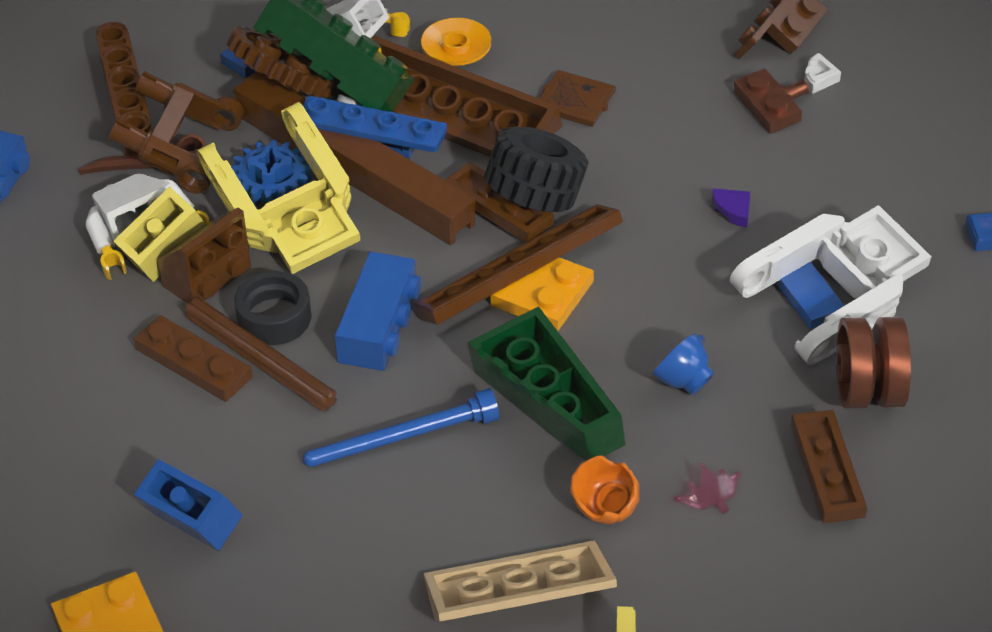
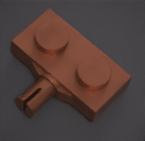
M766 68L734 80V92L769 134L802 121V110L793 99L809 93L805 80L802 79L785 87L779 84Z

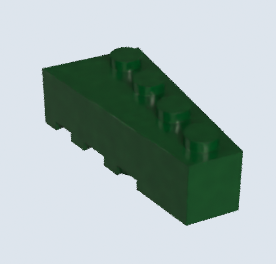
M270 0L253 26L255 30L262 35L273 33L281 38L282 41L278 45L289 54L294 53L302 58L312 60L309 68L330 80L339 79L337 87L363 106L394 112L415 80L405 72L407 69L406 65L392 56H388V58L378 51L380 45L366 35H361L360 37L351 30L353 24L339 14L332 15L325 9L327 4L323 0Z

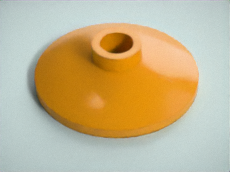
M448 18L433 23L424 31L421 38V46L425 55L453 66H461L474 63L482 59L491 48V35L488 29L477 21L467 18Z

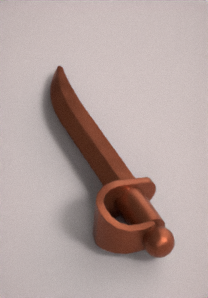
M188 134L178 141L177 146L197 155V151L191 150L206 146V142L198 135ZM125 155L96 160L79 168L78 172L82 175L101 171L150 169L156 167L141 161L138 155Z

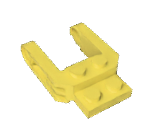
M299 102L281 110L282 119L290 136L319 181H312L268 202L260 210L256 209L228 161L221 159L214 143L197 150L200 163L228 212L237 207L244 211L247 240L250 248L279 253L291 274L361 241L359 231L347 214L352 198L349 177L305 108Z

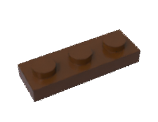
M472 162L467 163L445 180L476 198V212L525 243L541 235L554 225V214L552 212L537 211L520 206L495 192L485 180L484 175L486 171Z
M162 315L157 317L133 338L135 350L224 402H227L253 378L251 366Z
M834 410L792 414L791 428L823 524L865 518L867 505Z

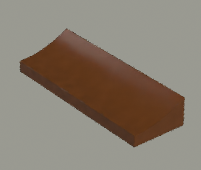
M373 35L371 38L380 45L381 53L387 58L392 56L401 61L407 67L405 72L415 79L394 110V113L446 123L447 132L444 136L446 140L491 157L498 133L504 130V128L531 127L554 134L563 126L557 105ZM337 89L339 94L353 99L341 89Z

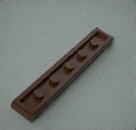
M599 204L588 208L416 302L413 307L417 318L436 325L442 323L623 222L620 210Z

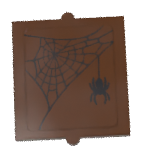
M558 70L550 83L543 86V93L539 99L557 105L561 118L593 127L601 113L608 110V102L615 93L616 86Z

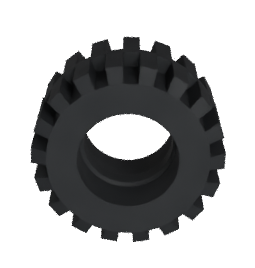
M507 127L498 133L484 176L486 182L495 192L515 204L537 211L564 212L565 210H570L575 204L589 161L578 147L558 135L531 127Z

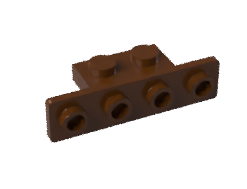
M770 0L769 3L773 8L771 9L767 6L754 20L758 26L755 28L751 25L740 36L738 41L742 45L734 55L740 59L758 42L765 32L791 54L800 46L828 9L819 0Z

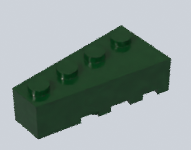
M539 306L467 342L474 373L585 461L595 456H606L626 445L621 413Z

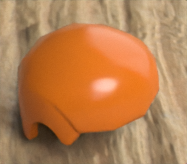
M600 455L578 466L571 476L570 493L577 508L585 517L601 524H615L616 522H622L633 513L640 500V484L632 470H629L624 462L616 463L609 461Z

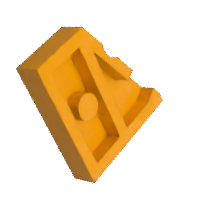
M559 257L490 295L491 306L516 316H520L539 306L553 326L559 331L594 282V270Z
M136 571L51 603L53 614L61 632H163Z

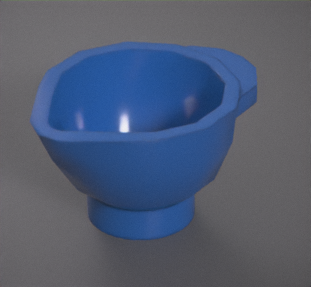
M695 333L687 337L666 356L653 371L652 375L675 389L684 388L691 396L694 395L715 374L708 366V355L703 346L705 338L701 334L696 336Z

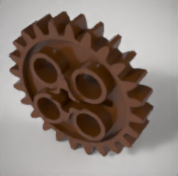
M241 26L233 28L226 46L229 47L228 50L235 53V57L243 59V63L248 67L267 75L270 79H276V81L293 91L305 92L310 96L313 94L318 98H321V96L325 98L332 96L339 79L330 80L319 75L309 68L312 60L302 58L294 53L289 54L278 45L282 41L281 38L271 33L262 35L257 30L254 31L246 26L245 28Z

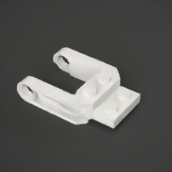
M878 205L851 222H844L842 216L821 214L742 261L731 274L730 283L743 297L748 298L812 260L819 259L822 267L855 300L825 317L823 324L809 332L801 342L799 340L796 342L794 350L808 365H815L836 352L837 331L841 318H865L872 329L878 317L895 316L899 297H901L903 291V281L926 268L932 256Z

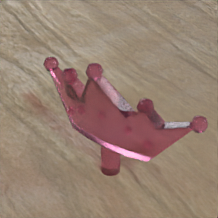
M700 463L699 468L702 469L700 486L694 485L692 481L689 482L690 494L681 497L675 496L674 501L682 502L700 510L717 504L722 514L727 513L729 508L724 500L735 496L738 478L742 476L741 472L738 471L734 476L729 477L725 470L721 469L719 470L721 476L718 478L705 467L704 463Z

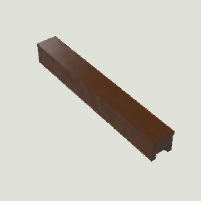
M256 72L233 89L235 99L240 102L245 111L242 120L282 144L290 142L292 150L298 148L284 124L281 110L298 102L303 106L306 98L259 72ZM318 129L349 177V185L450 246L455 242V234L465 226L469 229L475 226L476 198L379 141Z

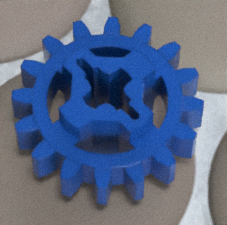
M271 140L270 144L265 147L262 143L257 142L255 150L252 151L249 148H244V157L235 156V166H231L255 207L261 202H271L313 180L311 167L298 148L291 150L290 142L277 146L276 141Z

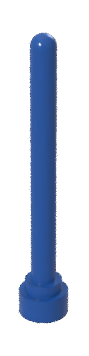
M491 388L473 393V397L467 399V404L309 450L304 453L303 462L308 467L318 466L471 419L474 423L481 421L483 425L500 419L497 401Z

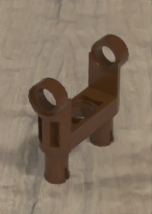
M144 71L135 92L165 105V110L154 131L145 132L117 118L108 140L139 153L138 157L141 158V161L176 176L180 186L188 192L201 194L209 188L211 182L198 156L171 143L185 116L218 131L220 129L232 131L239 127L245 114L244 108L234 98L220 97L215 99L181 82H176L172 85ZM219 110L228 111L234 116V119L224 118L220 115ZM188 171H195L202 175L204 179H196Z

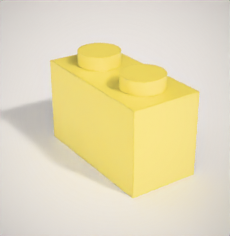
M169 186L114 240V243L135 266L154 282L160 276L158 258L206 224L196 210Z

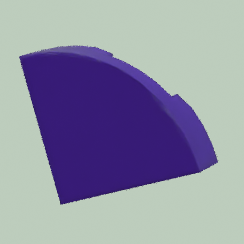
M713 188L712 205L714 209L728 217L730 223L747 227L750 191Z

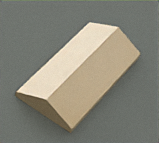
M595 540L424 573L434 620L439 622L617 587L616 577Z

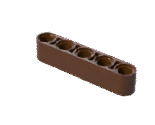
M120 22L104 23L96 30V37L115 122L117 118H120L128 124L149 132L152 130L145 96L135 92L140 76L126 25ZM121 145L122 152L124 155L139 154Z

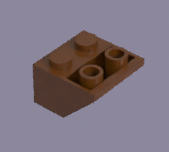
M237 207L215 217L159 257L158 264L162 286L186 303H190L193 298H201L205 301L213 297L221 288L250 268L251 261L244 211Z

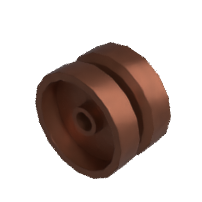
M878 317L872 329L865 318H841L836 340V373L839 397L844 408H867L873 398V394L879 406L883 408L905 407L910 391L911 354L907 326L903 317Z

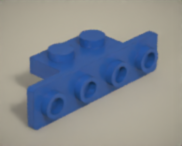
M309 96L303 104L317 129L379 141L410 159L414 149L437 152L447 132V124L443 122Z

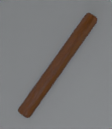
M193 298L190 303L186 304L184 309L188 319L321 411H328L331 406L335 405L337 399L334 389L204 300Z

